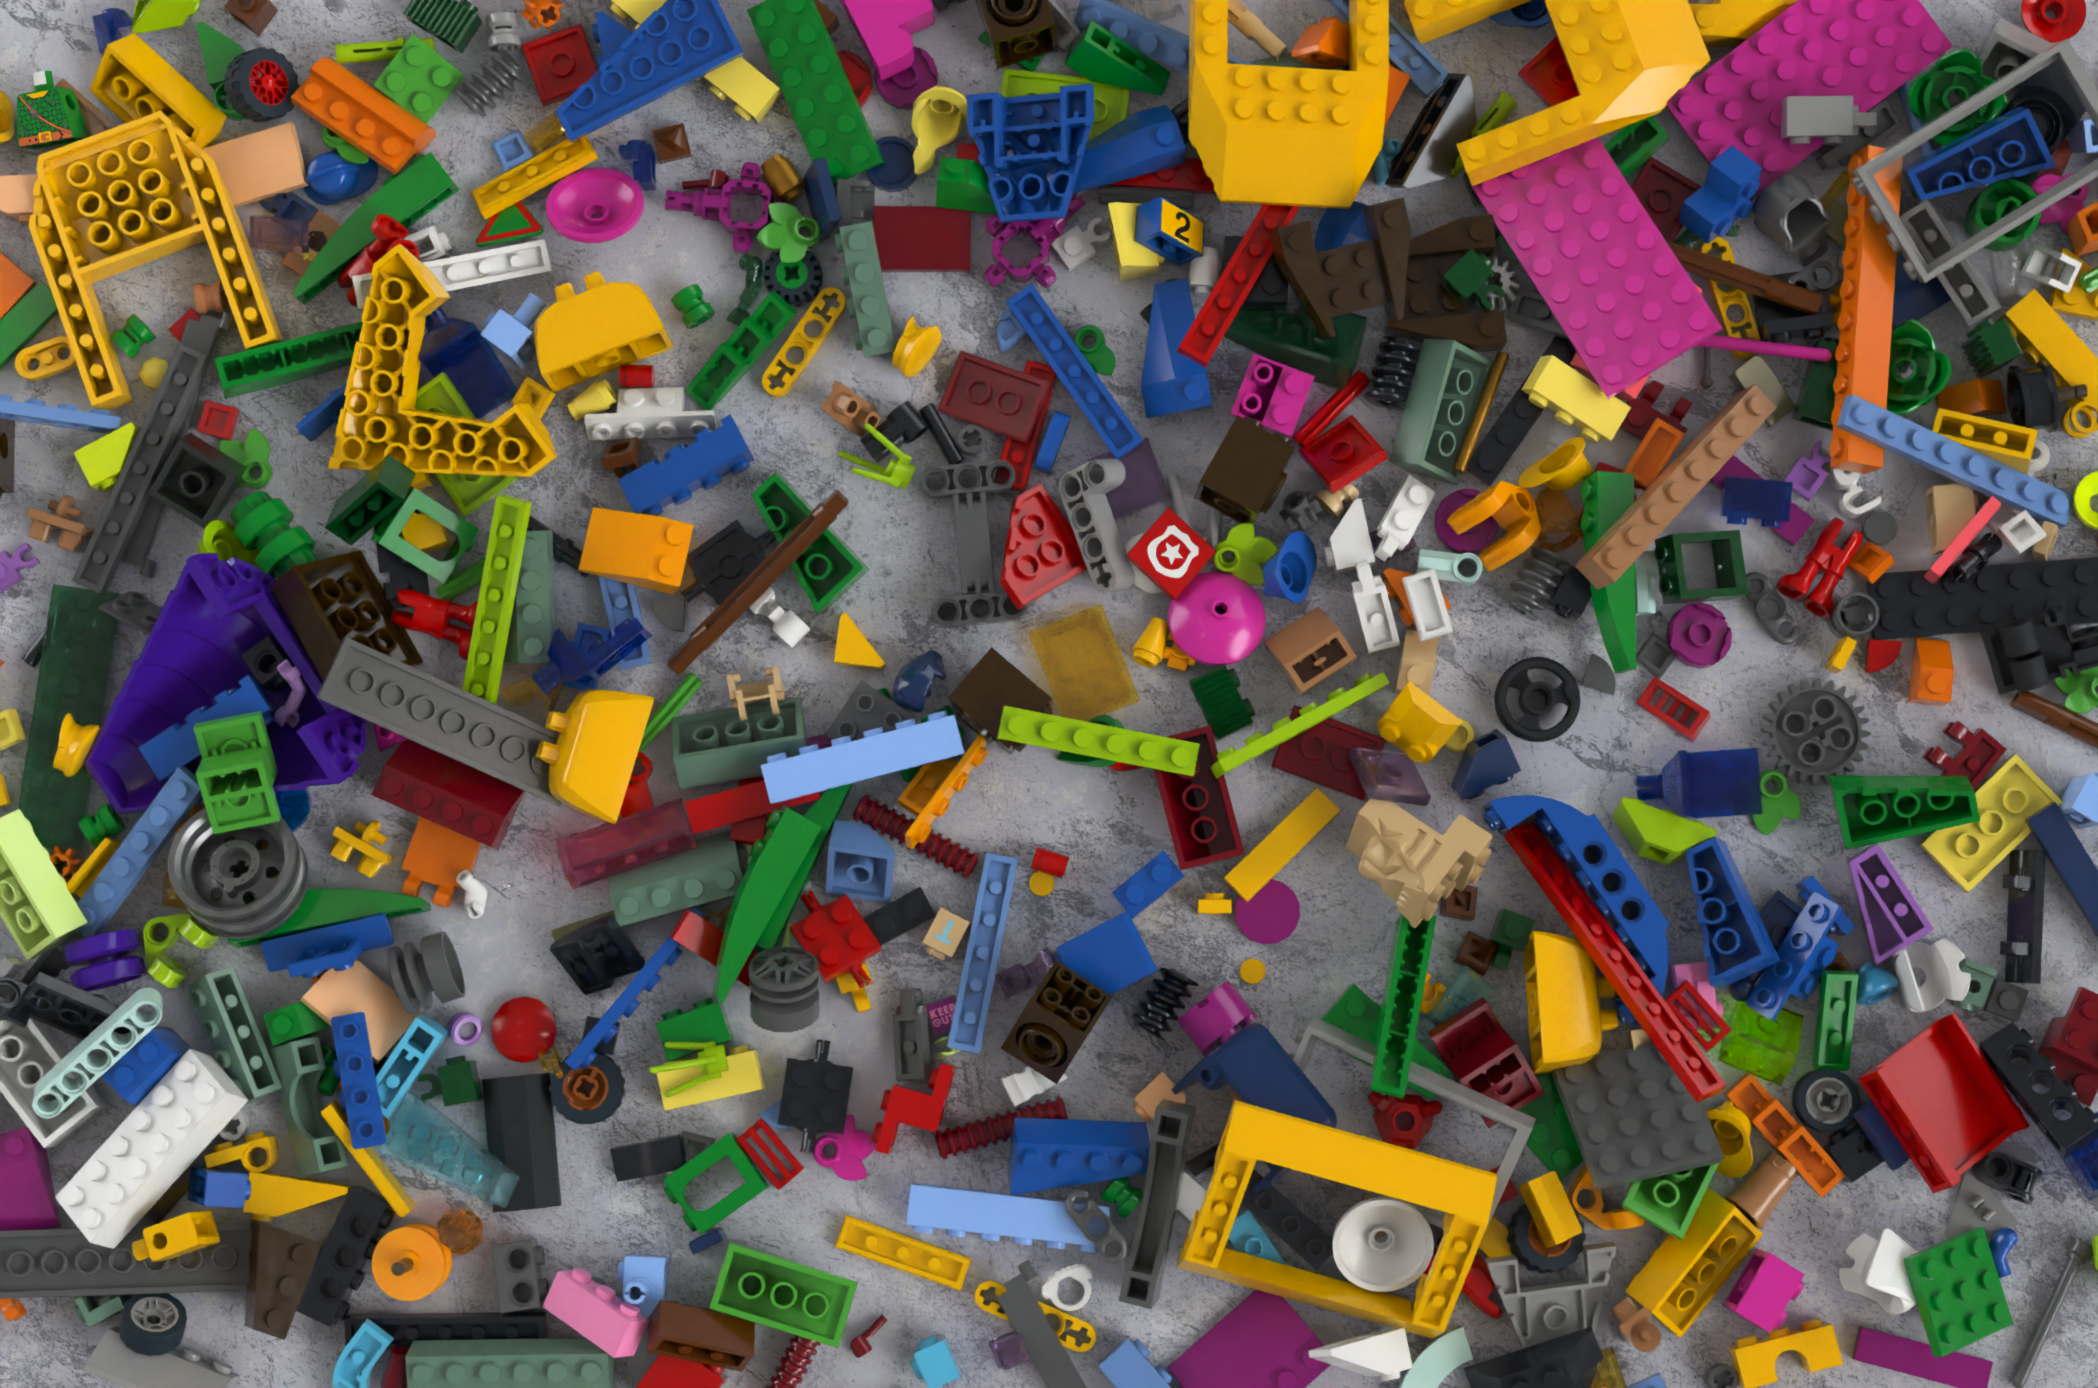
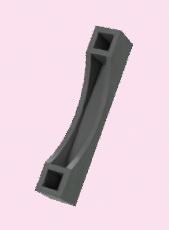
M1163 1099L1156 1107L1150 1136L1149 1159L1143 1199L1132 1246L1124 1270L1119 1296L1120 1302L1152 1309L1159 1299L1196 1106Z

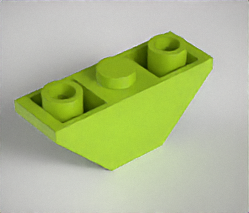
M1623 796L1613 813L1615 821L1635 854L1666 866L1685 859L1686 850L1715 837L1717 834L1716 829L1708 827L1701 821L1685 819L1677 816L1673 811L1657 809L1646 805L1642 800Z

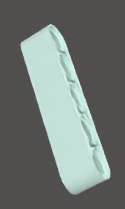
M148 987L136 991L37 1082L32 1101L33 1111L42 1118H53L59 1115L158 1025L162 1017L163 1007L161 994L157 990ZM149 1004L154 1006L155 1009L150 1012H144L139 1007ZM118 1027H126L130 1030V1032H128L127 1034H118L114 1031V1029ZM100 1049L106 1054L98 1057L90 1054V1051ZM68 1072H77L81 1076L79 1078L72 1079L67 1077L65 1074H67ZM51 1094L54 1095L56 1099L52 1101H46L42 1099L41 1096Z

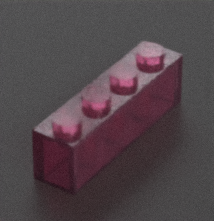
M682 798L665 802L662 805L642 812L633 813L630 816L618 819L615 824L604 823L598 827L575 833L556 841L563 872L573 889L698 847L696 836L692 832Z

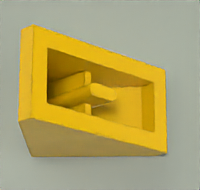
M844 612L840 615L834 663L839 666L883 671L887 666L847 613Z

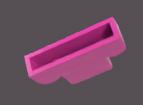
M840 0L881 81L908 69L912 65L915 53L911 34L935 23L934 8L931 0Z

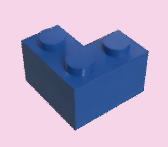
M1731 145L1710 163L1705 184L1683 202L1678 222L1707 244L1717 236L1723 237L1737 219H1744L1754 207L1752 202L1754 194L1760 186L1758 180L1762 167Z

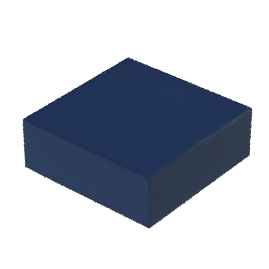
M718 1228L690 1241L688 1245L694 1255L726 1240L727 1237L723 1228Z

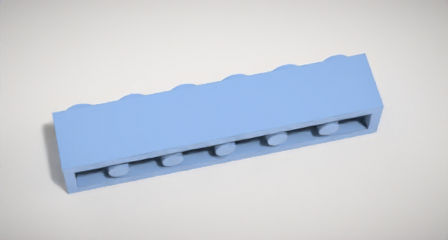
M945 710L927 715L928 722L915 724V720L910 719L896 723V730L886 733L883 732L882 727L863 732V739L851 741L850 736L831 740L832 747L819 750L818 744L799 748L800 755L787 758L786 752L766 757L768 763L761 765L770 804L963 755L964 750L955 715L948 716Z
M918 1183L911 1184L906 1225H913V1232L933 1234V1228L947 1229V1236L966 1237V1232L980 1233L979 1239L999 1241V1236L1013 1237L1012 1243L1032 1245V1241L1035 1239L1046 1241L1045 1247L1065 1249L1066 1243L1079 1244V1251L1098 1253L1096 1245L1084 1236L1066 1212L1065 1200ZM1074 1201V1208L1082 1212L1087 1208V1203ZM1096 1204L1102 1212L1109 1216L1110 1205ZM1092 1217L1087 1223V1230L1093 1236H1101L1107 1229V1224L1101 1217Z

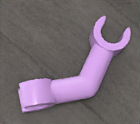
M286 659L276 669L288 682L292 691L286 704L275 712L274 721L281 727L286 721V723L294 728L299 722L297 710L306 693V686L300 678L301 673L296 666L293 668Z

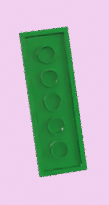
M766 0L747 9L812 162L820 158L827 160L833 186L837 185V179L848 180L884 163L815 1Z

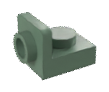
M107 1295L96 1301L99 1306L97 1307L92 1296H76L75 1301L77 1305L75 1310L79 1319L83 1323H87L88 1327H92L121 1313L125 1303L131 1298L129 1295L118 1297L117 1295Z

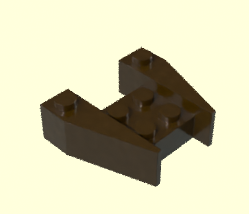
M1404 198L1362 207L1369 236L1368 240L1316 252L1310 221L1269 230L1276 263L1321 337L1336 336L1332 317L1383 304L1388 321L1403 319L1411 232Z
M1493 215L1459 218L1410 240L1403 319L1388 321L1384 329L1386 335L1421 343L1424 342V338L1455 340L1476 353L1503 350L1507 343L1504 311L1469 314L1468 301L1462 306L1440 284L1443 275L1470 249L1476 254L1481 252L1485 256H1492L1496 248Z

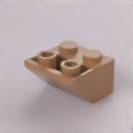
M1319 606L1264 641L1265 646L1299 697L1354 662L1357 658L1340 630Z

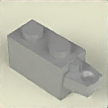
M1853 95L1787 96L1781 100V139H1790V145L1810 144V139H1823V144L1825 145L1843 144V139L1858 135L1859 128H1873L1877 126V112H1859V105H1853Z

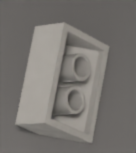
M2000 17L1983 44L1978 58L1982 63L1983 74L1997 81L2054 44ZM2079 58L2086 69L2087 61ZM2025 80L2005 92L2008 103Z

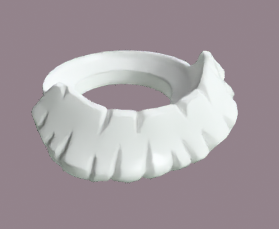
M1075 1264L1054 1272L1040 1285L1042 1298L1050 1300L1055 1307L1063 1311H1075L1082 1308L1091 1296L1092 1287L1090 1279L1092 1278V1271L1085 1264ZM1069 1276L1079 1281L1084 1287L1083 1297L1075 1304L1063 1303L1057 1294L1058 1282Z

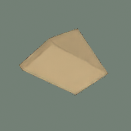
M1644 1029L1627 1031L1629 1047L1633 1048L1634 1051L1637 1046L1650 1044L1649 1036Z

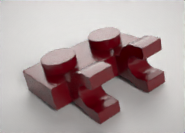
M1653 380L1640 400L1637 398L1628 400L1626 404L1631 409L1619 429L1642 441L1658 417L1685 434L1688 428L1682 426L1680 422L1693 403L1681 396L1667 417L1652 408V405L1665 387Z
M1956 721L1955 723L1950 722L1943 730V733L1951 740L1963 746L1957 755L1952 759L1937 746L1935 749L1930 747L1922 758L1932 766L1943 771L1940 776H1967L1975 790L2007 749L1982 728H1978L1972 733L1961 722Z

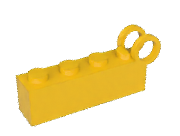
M2033 289L1996 321L2006 319L2019 346L2023 349L2024 358L2029 363L2036 365L2039 361H2046L2049 364L2057 388L2074 387L2081 384L2086 385L2087 397L2066 400L2070 409L2062 417V427L2067 435L2077 439L2084 438L2098 430V358L2043 297ZM2092 410H2094V411L2096 412V414H2097V422H2096V417H2095L2094 413L2092 412ZM2077 411L2087 415L2089 419L2088 428L2081 426L2077 422ZM2068 420H2070L2072 427L2078 432H2075L2070 428Z

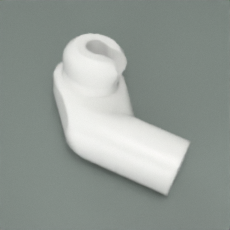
M464 870L457 875L456 882L465 890L463 906L467 917L478 919L484 913L487 890L470 871Z

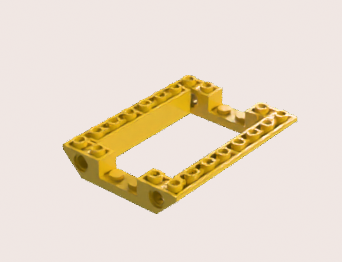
M1235 1100L1215 1155L1214 1173L1200 1211L1196 1210L1176 1267L1384 1326L1405 1328L1406 1332L1433 1339L1444 1333L1487 1228L1497 1174ZM1261 1160L1446 1212L1443 1218L1444 1235L1428 1275L1422 1274L1415 1288V1300L1412 1307L1410 1299L1385 1292L1369 1291L1353 1283L1225 1248L1256 1161Z

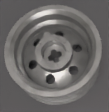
M205 807L193 815L181 827L174 838L168 857L169 878L178 897L201 926L216 935L226 938L247 939L258 937L281 926L300 906L309 882V866L304 850L282 817L279 822L213 834ZM229 838H235V839H236V840H232V841L226 842ZM262 841L269 843L268 847L264 850H261ZM210 862V870L208 872L202 871L205 863ZM278 875V877L275 878V879H269V878H272V877ZM254 894L256 897L255 901L249 903L250 897L248 895ZM222 897V898H221L220 900H218V901H213V899Z

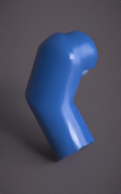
M2011 1228L1996 1231L1988 1243L1999 1278L2012 1274L2006 1256L2013 1245L2017 1243L2018 1236Z

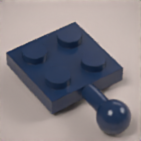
M1779 890L1773 893L1758 912L1776 952L1803 910ZM1767 967L1730 984L1729 993L1732 998L1739 1002H1746L1756 987L1755 983Z

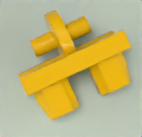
M376 819L368 826L360 821L357 822L354 829L363 834L361 838L347 829L336 826L332 833L337 838L329 854L347 863L354 850H359L364 853V856L356 870L370 878H374L383 865L390 866L394 859L393 856L371 844L375 841L383 846L387 840L386 836L379 833L382 823Z

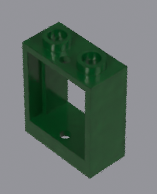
M1740 530L1677 533L1655 539L1656 547L1654 554L1658 562L1659 590L1662 594L1663 604L1723 601L1749 595ZM1712 543L1717 589L1687 590L1681 544Z

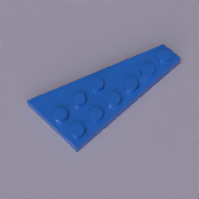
M667 0L555 112L569 140L574 142L745 54L718 0Z

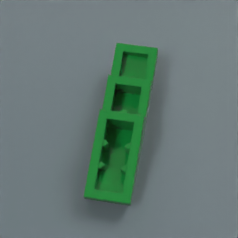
M775 291L769 292L753 314L742 321L727 342L720 344L684 391L704 410H712L758 361L798 312Z

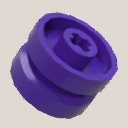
M136 929L100 933L64 946L63 952L67 965H89L75 971L70 976L71 983L81 990L90 992L146 976L147 971L142 957L127 956L121 958L123 955L134 952L140 946Z

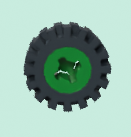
M780 250L777 253L773 251L770 254L769 261H765V270H763L764 283L768 292L775 291L790 306L791 304H796V307H800L805 301L807 304L812 301L811 298L819 294V287H822L823 283L822 269L818 259L815 258L811 251H806L802 260L787 264L781 262Z

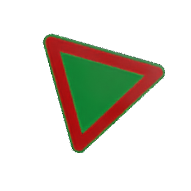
M519 201L491 216L476 238L475 243L478 247L525 239L543 234L544 229L525 204Z

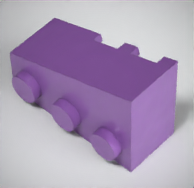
M1872 844L1846 860L1872 962L1877 965L1934 930L1879 844Z

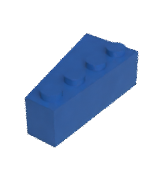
M2020 106L1903 167L1902 175L1913 197L1923 201L2057 166L2029 108Z
M731 414L721 419L722 427L711 430L706 428L697 433L696 438L693 440L694 443L690 446L682 444L668 450L664 455L666 460L661 463L658 459H653L618 480L634 513L659 516L664 512L663 507L673 502L675 505L682 504L693 497L692 492L702 487L704 490L711 489L722 482L721 477L731 472L733 475H737L750 468L749 463L755 459Z
M247 675L238 681L241 685L240 689L233 688L223 691L214 697V706L208 708L206 705L196 709L184 718L186 723L181 726L179 723L172 725L138 748L160 782L166 783L178 767H186L188 769L196 763L200 764L202 756L193 729L195 723L256 711L262 712L266 727L274 722L272 716H274L277 709L257 679Z
M1713 837L1686 850L1692 891L1695 894L1698 909L1696 913L1698 923L1701 925L1704 941L1702 945L1709 968L1710 986L1722 989L1779 962L1778 954L1726 842Z
M1014 1118L1007 1167L1010 1195L1146 1174L1150 1148L1146 1122Z

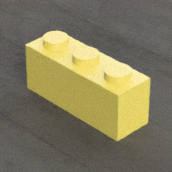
M1553 355L1540 357L1521 389L1530 395L1528 400L1543 409L1548 407L1556 413L1554 417L1568 426L1574 424L1582 430L1580 434L1593 443L1612 441L1631 409L1630 406L1615 396L1608 400L1597 384Z
M748 1045L728 1049L729 1056H726L728 1071L721 1072V1078L710 1079L671 1097H666L665 1092L708 1071L701 1072L700 1066L657 1073L664 1111L765 1089L758 1051H749ZM683 1059L666 1062L664 1064L683 1061Z

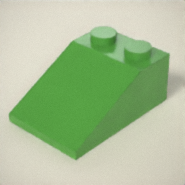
M1719 1163L1631 1182L1621 1207L1675 1238L1682 1240Z

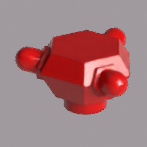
M1372 1091L1367 1097L1369 1104L1375 1108L1373 1110L1375 1113L1372 1117L1382 1141L1407 1149H1415L1433 1126V1116L1440 1114L1442 1111V1104L1439 1101L1432 1100L1427 1102L1422 1099V1096L1405 1094L1402 1099L1390 1095L1383 1096L1381 1093Z

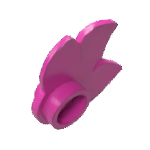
M2051 173L2041 175L2032 182L2030 188L2036 195H2040L2074 173L2066 174L2062 177ZM2088 183L2078 188L2074 196L2069 194L2041 211L2039 224L2059 222L2062 232L2068 235L2066 226L2077 212L2084 209L2083 201L2088 195Z
M849 1114L846 1115L844 1134L827 1132L825 1135L820 1136L815 1141L813 1157L819 1165L827 1168L832 1167L836 1175L841 1179L850 1181L862 1180L867 1177V1172L861 1160L867 1158L876 1149L877 1143L871 1142L873 1135L868 1132L855 1130L854 1115ZM826 1145H833L836 1151L832 1157H826L823 1154V1149Z

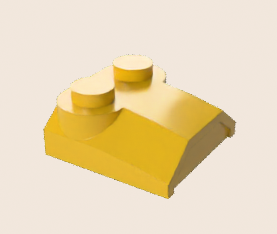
M1409 681L1381 716L1377 727L1385 740L1397 746L1411 760L1429 763L1463 720L1457 718L1416 687L1412 681Z

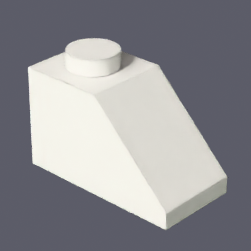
M1361 498L1353 501L1331 535L1328 547L1324 548L1327 567L1333 566L1334 574L1356 570L1354 563L1364 560L1368 561L1370 567L1375 563Z

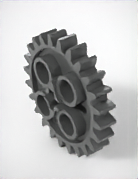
M1816 678L1813 680L1812 687H1810L1808 681L1804 679L1800 681V690L1793 683L1787 686L1789 696L1782 691L1776 694L1781 702L1780 704L1773 701L1768 704L1774 713L1765 714L1762 717L1770 722V726L1760 729L1761 732L1770 736L1769 739L1762 742V745L1772 746L1773 750L1766 756L1767 758L1778 757L1779 760L1774 768L1778 769L1786 766V778L1791 777L1794 773H1798L1797 783H1803L1807 776H1809L1810 784L1814 786L1818 784L1819 777L1821 776L1822 781L1826 785L1830 784L1828 775H1844L1842 768L1849 773L1853 772L1855 768L1851 760L1854 762L1863 761V757L1857 751L1869 748L1866 743L1861 741V738L1871 735V732L1862 730L1861 726L1868 723L1869 719L1859 718L1858 714L1865 707L1858 706L1854 708L1852 704L1857 696L1852 695L1845 698V686L1834 691V681L1830 680L1822 687L1820 678ZM1818 701L1828 706L1829 714L1827 718H1821L1816 714L1815 705ZM1789 716L1795 717L1799 721L1800 730L1798 733H1792L1787 729L1786 720ZM1836 717L1841 718L1839 724L1819 733L1818 736L1807 739L1794 747L1790 746V741L1812 731L1813 728L1821 726ZM1834 730L1844 735L1845 743L1841 748L1835 746L1831 741V734ZM1805 745L1815 750L1816 758L1812 763L1805 761L1802 756V749Z

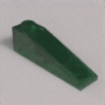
M1240 308L1224 337L1268 359L1315 376L1314 382L1344 390L1357 365L1367 317L1353 313L1332 317L1336 336L1321 337L1305 309H1295V313H1276L1273 308Z

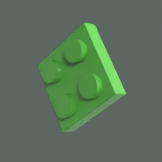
M412 34L373 85L427 124L465 75Z

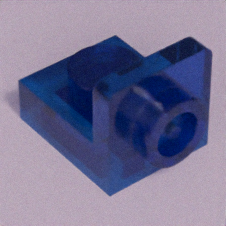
M109 8L103 10L100 15L92 16L99 53L103 56L107 44L122 38L119 28L132 26V17L125 10Z
M644 140L627 141V145H619V153L624 160L638 159V161H633L634 180H638L643 190H656L655 151L651 144H646Z

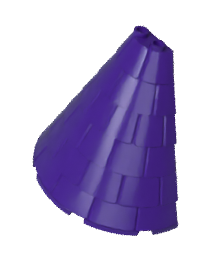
M201 553L193 555L186 560L175 588L170 590L139 659L134 661L120 694H117L102 729L99 731L84 761L90 776L97 781L107 796L108 802L116 809L118 814L146 811L166 784L158 780L138 748L172 725L179 723L181 726L186 723L184 718L196 709L206 705L208 708L214 706V697L223 691L233 688L240 689L241 685L238 681L247 675L257 679L241 655L266 636L271 637L282 646L292 663L301 673L300 678L306 686V693L297 710L299 714L298 724L292 728L285 721L281 727L274 721L266 727L278 768V774L273 784L274 792L301 790L309 786L340 784L358 768L357 755L359 756L365 751L366 721L316 698L324 681L270 587L276 579L261 569L235 557L227 560V562L219 560L217 553ZM277 661L269 666L268 673L276 668ZM289 686L284 690L272 693L263 687L277 710L286 704L292 691ZM196 763L188 768L195 776L199 764ZM203 797L197 803L204 802Z

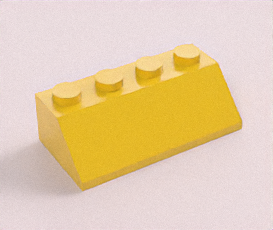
M132 33L107 44L90 92L121 120L128 123L161 111L201 149L211 146L218 139L227 116L141 38Z
M1707 1187L1684 1238L1679 1240L1669 1234L1661 1246L1652 1253L1650 1260L1642 1270L1632 1278L1630 1285L1624 1292L1642 1308L1646 1306L1654 1318L1681 1339L1762 1237L1763 1233L1733 1204Z

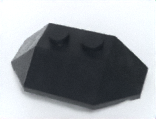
M1448 73L1443 80V85L1435 90L1424 105L1402 143L1400 152L1391 163L1389 177L1385 182L1387 186L1409 189L1446 179L1454 170L1456 160L1460 155L1456 144L1471 139L1472 132L1477 125L1472 80L1468 74Z
M1591 1326L1465 1367L1464 1372L1471 1388H1590L1602 1362L1603 1354Z

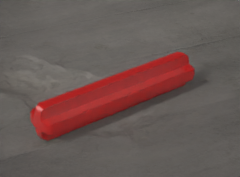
M1360 370L1356 371L1294 434L1293 438L1296 443L1301 447H1305L1313 441L1368 386L1369 378Z

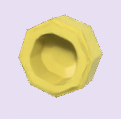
M156 357L145 361L139 373L144 385L158 390L170 363Z

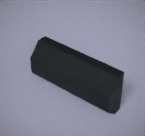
M550 1073L482 1079L493 1213L561 1205L553 1104L551 1101V1091L549 1092V1085H551Z

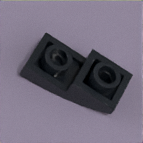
M680 1134L653 1138L646 1142L616 1146L610 1149L617 1182L674 1171L686 1164Z

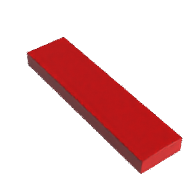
M1027 360L1024 373L1048 381L1052 385L1028 445L1006 437L1000 460L1010 463L1014 468L1015 483L1010 490L1021 493L1026 491L1057 374L1050 365ZM998 468L994 483L999 485L1005 484L1010 478V473L1004 468Z
M763 780L684 803L692 832L697 834L772 813L775 809L780 810L782 805L790 808L821 799L820 792L770 804L766 784Z

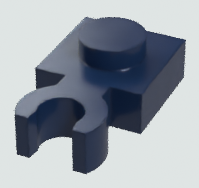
M292 192L288 197L284 193L277 194L275 201L272 203H267L264 200L259 202L268 212L275 214L274 220L298 236L302 235L319 211L316 207Z

